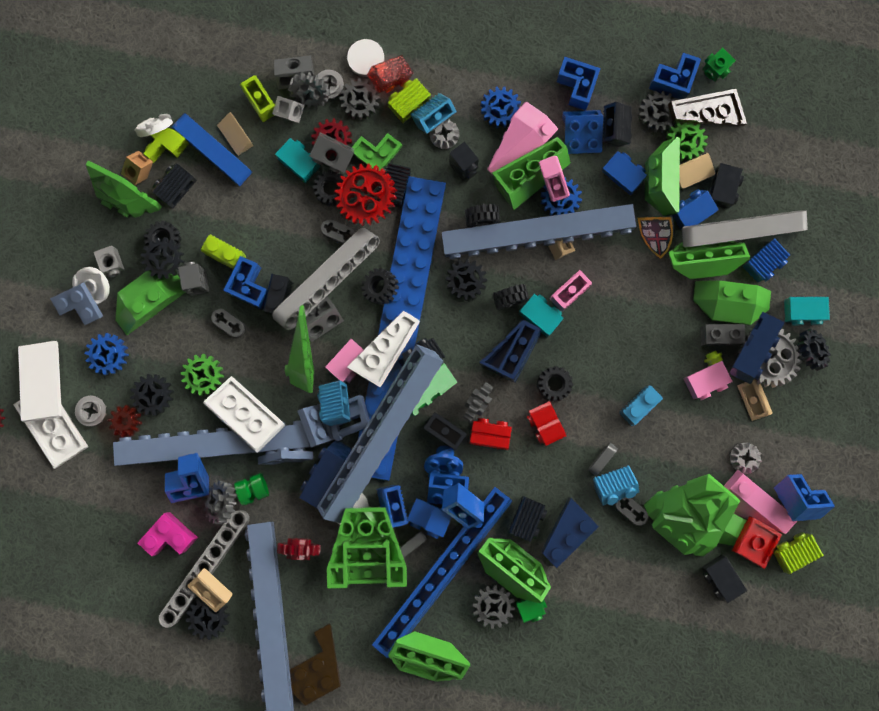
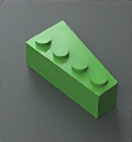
M558 137L492 172L498 191L513 210L545 185L539 165L541 160L557 156L562 170L570 164L568 149Z

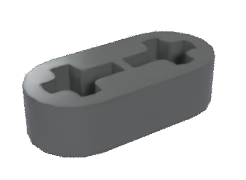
M326 220L321 225V231L324 236L342 244L347 240H344V236L340 232L344 234L350 232L351 236L355 234L352 228L334 220ZM332 224L337 233L334 231L327 233L325 227H329Z
M217 309L213 312L211 319L216 326L235 338L244 335L245 325L223 309ZM224 313L223 317L228 320L226 324L223 321L217 322L218 314L222 315ZM232 323L235 326L240 324L239 329L241 331L233 333L234 329L230 327V324Z
M611 442L608 443L590 465L588 471L592 475L597 476L618 448Z
M623 498L615 503V508L635 525H644L647 522L648 513L632 498ZM627 499V505L631 507L630 510L625 507L620 508L621 503L619 501ZM633 510L637 513H643L642 521H635L636 516L632 513Z
M422 531L400 547L403 558L427 539Z

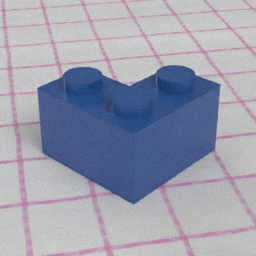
M683 53L676 69L659 64L654 72L649 89L659 93L664 91L665 95L672 94L671 97L679 100L685 99L691 90L701 59Z
M564 57L556 82L574 88L568 105L586 111L601 68Z
M240 256L223 291L262 310L268 290L255 284L261 267L257 263Z
M198 453L178 457V470L165 473V493L171 503L209 495V476Z
M802 474L787 475L774 487L778 498L781 500L792 521L821 519L835 507L825 490L811 491Z
M416 498L407 521H410V526L419 530L421 527L425 528L428 531L427 535L438 539L439 536L444 537L452 517L441 508Z

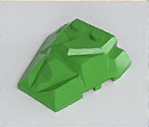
M87 161L86 167L96 197L102 201L101 205L109 209L115 207L118 209L117 212L127 218L129 215L136 218L144 212L153 213L160 211L162 208L156 200L148 197L144 192L141 193L137 190L136 186L123 177L93 162Z
M707 474L688 481L686 485L680 487L678 485L673 486L671 490L664 493L663 491L657 492L644 504L648 516L654 520L652 523L653 529L684 555L693 553L695 556H705L717 546L740 503V499L714 477Z
M386 507L345 508L333 552L327 566V588H347L349 584L387 583V587H407V566Z

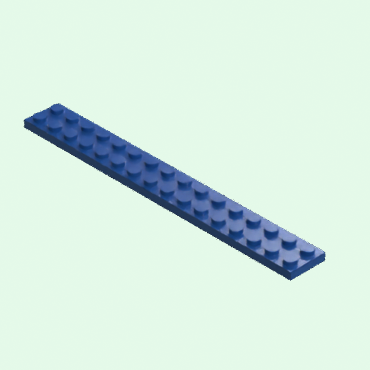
M411 176L408 178L390 273L396 276L395 279L398 280V283L395 285H398L399 289H395L397 295L393 294V301L389 300L388 304L384 303L378 335L402 311L420 321L446 187L444 182ZM419 324L401 354L409 348L414 349ZM401 354L381 387L369 381L365 400L369 419L372 418L402 369L398 362L403 357ZM364 429L359 431L358 439L361 436ZM398 436L372 478L390 481Z

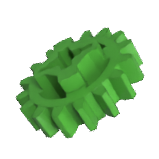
M677 122L674 125L675 128H670V133L667 134L666 138L669 140L673 139L676 134L680 138V161L684 158L690 161L692 157L694 159L699 157V154L702 155L704 152L703 148H706L708 145L704 142L708 136H703L705 129L700 130V124L694 126V123L680 124Z
M202 354L201 358L198 355H194L195 360L187 359L189 365H183L186 371L181 372V375L185 376L181 381L187 383L186 389L192 388V394H196L198 391V394L203 396L205 391L207 395H211V389L216 391V385H222L219 378H224V375L220 374L223 367H217L220 362L218 360L213 362L214 357L209 356L207 359L206 354ZM198 363H202L201 366L196 368L194 367ZM212 367H213V369H214L215 376H212V373H211ZM196 371L204 372L209 379L201 377ZM191 374L193 375V378H194L193 382L191 381V376H190ZM205 383H211L210 385L203 387Z

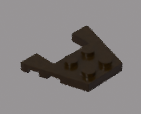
M330 623L314 632L323 651L290 669L292 693L305 706L341 686Z

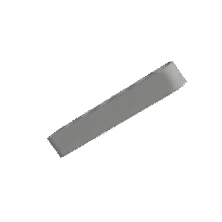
M807 210L682 227L683 247L808 230Z
M360 228L274 310L273 319L286 330L293 329L296 326L299 307L304 305L305 316H307L378 247L379 237L366 228Z
M238 510L234 513L232 512L231 519H227V523H224L160 613L159 623L163 627H172L183 617L197 597L187 585L201 571L202 563L208 565V572L214 573L249 523V515L246 511ZM237 514H241L244 518L241 525L235 521ZM226 530L232 533L230 541L224 538ZM214 546L220 549L219 557L214 556L212 553ZM179 596L185 598L186 603L184 606L178 603ZM167 612L173 614V622L167 620Z

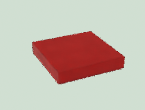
M749 516L732 551L765 569L782 534L754 517Z

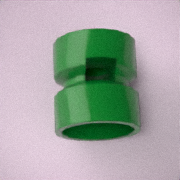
M261 473L251 476L249 481L243 479L234 483L237 497L242 506L253 503L255 498L261 500L269 497V490Z

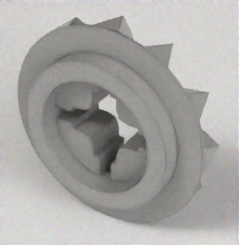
M334 70L321 71L318 74V79H324V84H328L331 78L332 85L335 86L330 87L329 98L335 99L336 96L341 95V90L344 88L343 78Z
M449 119L445 120L430 131V139L438 148H451L459 139V129L456 123L451 122ZM442 127H444L446 132H450L447 134V140H445L443 135H439L442 133Z
M85 396L78 401L75 407V416L85 426H96L103 422V418L107 415V406L102 399L96 396ZM93 406V409L96 410L98 413L91 414L90 417V413L85 411L84 409H88Z
M740 443L732 449L730 462L735 470H739L744 474L752 473L759 469V465L762 462L761 453L756 446L750 443ZM747 452L748 456L753 460L747 461L745 464V460L739 456L746 455Z

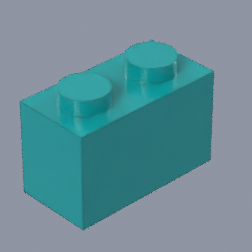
M289 138L275 155L282 164L306 183L320 168V164L312 160V157L309 156L310 153L304 150L305 146L300 141H294Z
M534 294L518 314L529 323L541 328L542 334L548 338L564 318L561 316L562 312L556 307L551 308L546 304L548 301L543 296Z
M789 297L784 300L785 322H792L793 326L804 325V322H811L813 326L823 325V322L830 320L829 297Z

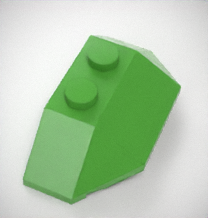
M676 137L664 141L645 163V174L647 175L645 179V200L663 216L679 213L680 138Z
M735 241L693 247H683V242H681L673 250L669 251V258L673 269L689 279L728 275L750 259L745 243H737Z
M146 271L117 293L116 322L126 335L132 333L185 293L182 290L178 275L173 276L170 274V279H166L163 275L162 279H158V274L152 277L150 276L152 271Z
M720 280L696 281L693 301L698 304L712 321L751 325L759 319L762 312L766 313L769 310L771 291L751 284Z
M488 538L478 551V556L485 572L515 597L541 603L551 589L542 564L511 539Z
M416 631L397 639L388 655L400 671L432 681L462 680L470 667L469 661L452 643Z

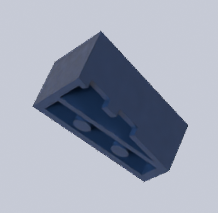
M762 312L729 374L749 384L754 379L758 380L763 372V369L760 367L763 363L767 364L772 355L769 351L771 347L775 348L780 338L777 336L785 322Z
M523 320L491 353L479 362L480 365L516 383L542 333L541 328Z
M336 440L327 449L323 448L318 456L321 460L318 465L314 464L309 472L311 475L309 481L305 480L300 488L303 492L299 498L317 508L352 449Z
M568 497L541 553L557 568L599 526L572 498Z

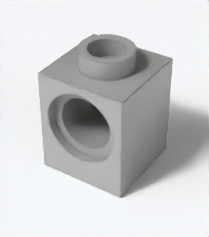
M277 96L272 114L299 123L304 105Z
M112 245L94 252L99 269L105 276L115 277L120 274V271L124 270L118 250ZM113 259V264L107 267V261Z

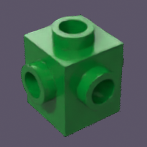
M721 48L715 55L711 53L704 62L706 64L702 70L707 78L716 82L719 78L724 79L731 72L729 69L736 60L724 48Z

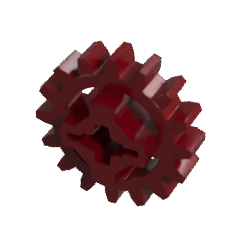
M335 118L330 123L328 119H325L326 124L324 125L319 122L320 128L314 127L316 134L311 135L312 139L315 140L312 142L313 146L320 132L331 138L335 137V140L345 145L352 144V139H350L352 134L347 132L349 130L348 126L343 127V121L336 123ZM341 132L344 135V141L340 138ZM328 150L326 152V155L329 158H332V156H337L336 152L333 150Z
M288 538V543H278L277 553L287 555V558L291 560H310V555H320L321 545L311 543V539Z

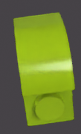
M166 128L150 135L154 141L146 146L143 154L153 163L156 162L165 150H168L178 158L189 143L175 130Z

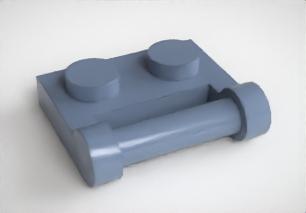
M362 395L348 399L350 420L352 421L360 417L361 422L341 430L339 425L342 424L331 426L332 434L336 441H340L347 435L365 429L370 419Z
M321 403L298 410L311 447L335 440L331 426L323 422L321 423L319 417Z

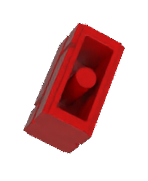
M478 418L472 424L470 444L508 450L512 427L508 426V422L497 421L496 424H491L489 419Z

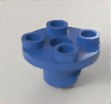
M443 445L437 448L436 454L426 458L424 469L428 473L429 478L430 472L459 476L463 472V462L454 456L453 448Z

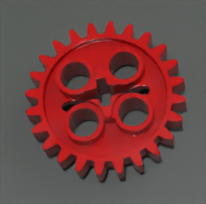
M370 163L367 164L366 168L360 164L358 170L352 166L353 172L351 173L346 170L348 176H341L343 183H337L340 189L335 190V193L339 195L335 200L340 203L336 206L338 209H342L340 213L343 216L346 215L348 221L352 219L355 225L359 221L360 225L364 226L365 221H367L368 225L371 226L372 220L378 224V218L386 219L384 213L390 214L391 212L388 208L395 206L391 202V200L397 199L392 194L397 192L396 188L392 187L395 183L393 180H390L391 176L389 173L385 174L386 171L383 168L379 171L377 165L372 169ZM359 180H365L363 185L357 186ZM382 186L381 191L374 192L375 187ZM353 188V189H356L357 191H359V192H361V193H363V194L369 193L370 196H372V197H374V198H379V199L381 198V201H377V200H375V199H373V198H371V197H369V196H367V195H365V196L363 197L359 192L350 191V190ZM357 197V201L354 204H350L351 198ZM370 203L375 204L372 210H367V206Z

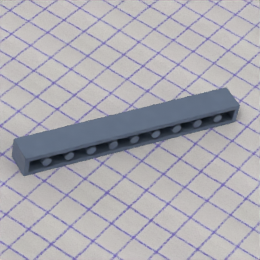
M633 204L444 231L442 232L445 256L449 257V259H458L464 254L473 257L480 255L479 252L487 251V254L498 253L499 249L514 251L520 246H525L526 249L534 248L536 244L544 243V246L554 245L555 241L562 240L563 243L574 242L575 238L590 240L596 235H601V238L613 236L612 233L620 232V235L632 233L631 230L636 228Z
M416 344L318 504L317 509L323 519L341 523L345 508H353L356 501L359 500L361 493L366 485H368L374 472L378 469L392 443L399 435L410 414L440 369L443 360L435 351Z
M293 421V425H285L259 452L277 451L278 448L285 447L289 449L311 447L302 422ZM218 428L214 433H209L208 430H197V434L189 435V431L177 432V436L170 437V433L158 434V438L144 435L139 436V440L123 437L119 438L120 442H113L114 466L178 460V457L198 453L200 458L256 453L236 433L228 431V428Z
M274 522L247 525L248 529H245L246 541H249L250 549H247L248 561H251L252 569H249L250 581L253 580L254 586L251 589V597L253 601L255 600L256 606L253 609V617L255 621L257 620L258 629H255V637L260 645V649L257 650L258 661H261L262 669L259 670L260 681H263L264 690L261 692L262 701L266 703V710L264 711H294Z

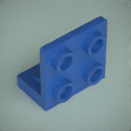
M563 111L562 118L565 123L564 144L568 149V154L601 153L603 140V114L601 111Z

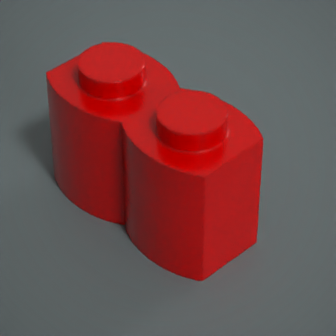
M550 401L528 411L529 416H527L531 427L535 426L538 433L535 435L539 444L543 443L544 446H547L567 436Z

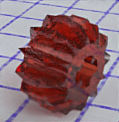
M124 405L123 408L118 406L116 408L117 412H110L114 417L107 419L108 422L113 423L108 428L111 430L115 429L114 435L120 434L121 438L127 435L132 437L133 431L139 432V428L136 425H142V421H137L141 414H135L136 408L130 409L129 405ZM123 418L128 419V422H125L127 425H122Z

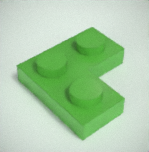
M388 133L376 147L362 136L352 146L355 157L366 165L370 163L372 169L377 165L379 171L382 168L384 169L403 147L399 141Z

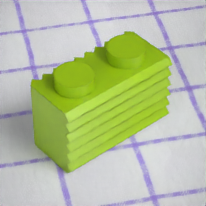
M253 75L240 84L244 94L262 122L275 116L272 114L275 104L257 76Z
M417 78L413 81L409 80L403 85V89L399 93L394 92L389 97L388 107L404 123L411 117V113H414V110L417 111V108L420 109V106L429 102V99L431 100V94Z
M208 235L201 248L205 255L233 270L240 256L246 258L242 250L240 251L212 235Z
M802 532L793 537L794 540L790 543L786 541L776 546L777 550L773 554L784 573L792 574L796 570L824 556L812 534Z

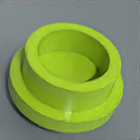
M713 351L705 355L707 359L704 362H707L708 366L714 365L723 360L721 357L723 354L722 352L717 353V351Z

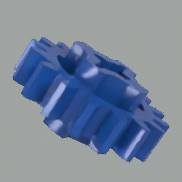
M496 87L495 92L491 89L489 90V96L484 94V101H481V107H483L481 114H485L484 121L490 120V126L496 123V128L500 124H502L503 128H506V124L511 123L512 116L521 105V101H516L518 94L512 95V89L507 92L506 87H503L502 90ZM513 110V112L507 117V113Z
M572 179L566 182L567 188L572 194L569 192L570 196L564 198L561 204L560 200L553 202L556 208L550 203L552 201L546 185L543 187L545 192H542L540 197L545 199L541 200V204H546L544 211L550 210V216L554 213L556 215L575 213L574 209H579L580 206L577 203L582 201L579 198L582 192L576 191L579 185L573 186ZM572 204L570 207L563 209L565 205Z
M105 333V337H103V335L98 334V340L92 338L93 344L86 345L90 350L84 353L89 355V358L85 361L92 363L89 368H96V373L100 374L102 372L103 375H108L110 371L111 374H116L115 369L122 370L121 364H127L124 357H128L129 354L124 353V351L128 347L122 346L124 340H118L116 335L111 337V334ZM108 342H112V343H114L116 346H115V347H114V346L110 347V345L108 344ZM102 361H103V363H104V365H106V367H102L101 365L98 364V362H102Z

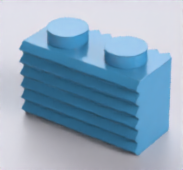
M438 93L431 100L429 99V102L420 106V109L414 110V113H411V117L416 126L428 134L457 111L448 97Z
M336 381L320 385L317 396L321 403V410L319 411L321 421L329 426L350 422L347 384L342 381Z
M646 386L633 400H630L628 405H625V408H622L620 415L631 426L636 425L663 398L652 386Z
M630 466L593 478L594 488L602 505H613L620 499L633 498L639 493V484Z

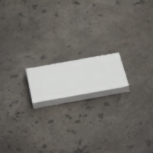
M50 341L19 346L21 421L29 422L61 417L58 342Z
M232 376L203 402L209 410L256 453L285 427V424Z
M19 400L18 402H16V403L13 404V405H14V407L16 408V410L18 411L19 415L21 416V408H20V400ZM62 405L61 417L25 422L54 469L88 448V445Z

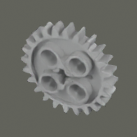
M781 329L777 336L780 340L776 347H771L769 351L772 354L767 364L763 363L760 367L763 369V372L757 380V385L764 382V387L770 384L772 388L777 385L781 387L785 382L789 383L792 381L791 378L797 376L795 372L801 369L797 365L801 364L802 361L797 358L802 354L796 351L798 346L793 344L796 339L790 340V333L783 335L784 329ZM747 335V336L745 337V343H746V341L748 340V338H749L750 335ZM781 353L785 354L786 359L781 357ZM769 366L774 368L775 373L770 371Z

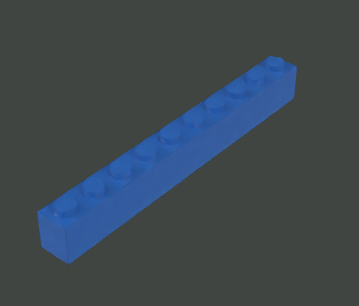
M496 487L483 501V523L470 529L462 528L372 644L386 658H389V652L395 641L413 631L513 502Z

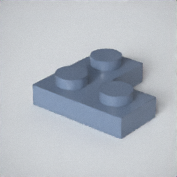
M84 282L50 298L59 315L75 309L84 325L103 317Z
M286 447L278 448L277 451H267L266 455L259 456L258 465H276L284 462L312 460L313 451H305V448H296L293 451H289V448Z

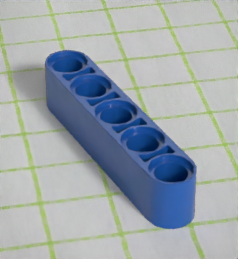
M183 113L171 126L238 186H241L252 174V171L187 114Z

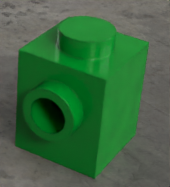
M524 599L515 601L524 623L530 620L532 622L541 620L543 618L542 615L546 614L544 608H547L545 600L541 603Z

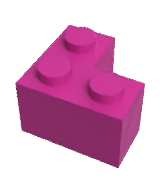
M167 512L157 520L137 544L151 556L158 555L167 544L179 554H182L191 547L198 537L173 514Z

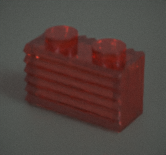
M403 55L371 66L367 75L378 93L384 91L388 93L396 86L400 85V87H403L411 78L413 71L407 64V61H405V58H403Z

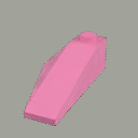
M525 102L512 116L507 132L504 133L503 140L487 170L492 174V172L544 145L558 130L547 115L528 102Z
M739 470L724 485L725 488L740 499L734 514L748 519L749 516L754 517L772 529L784 534L797 522L792 521L782 505Z

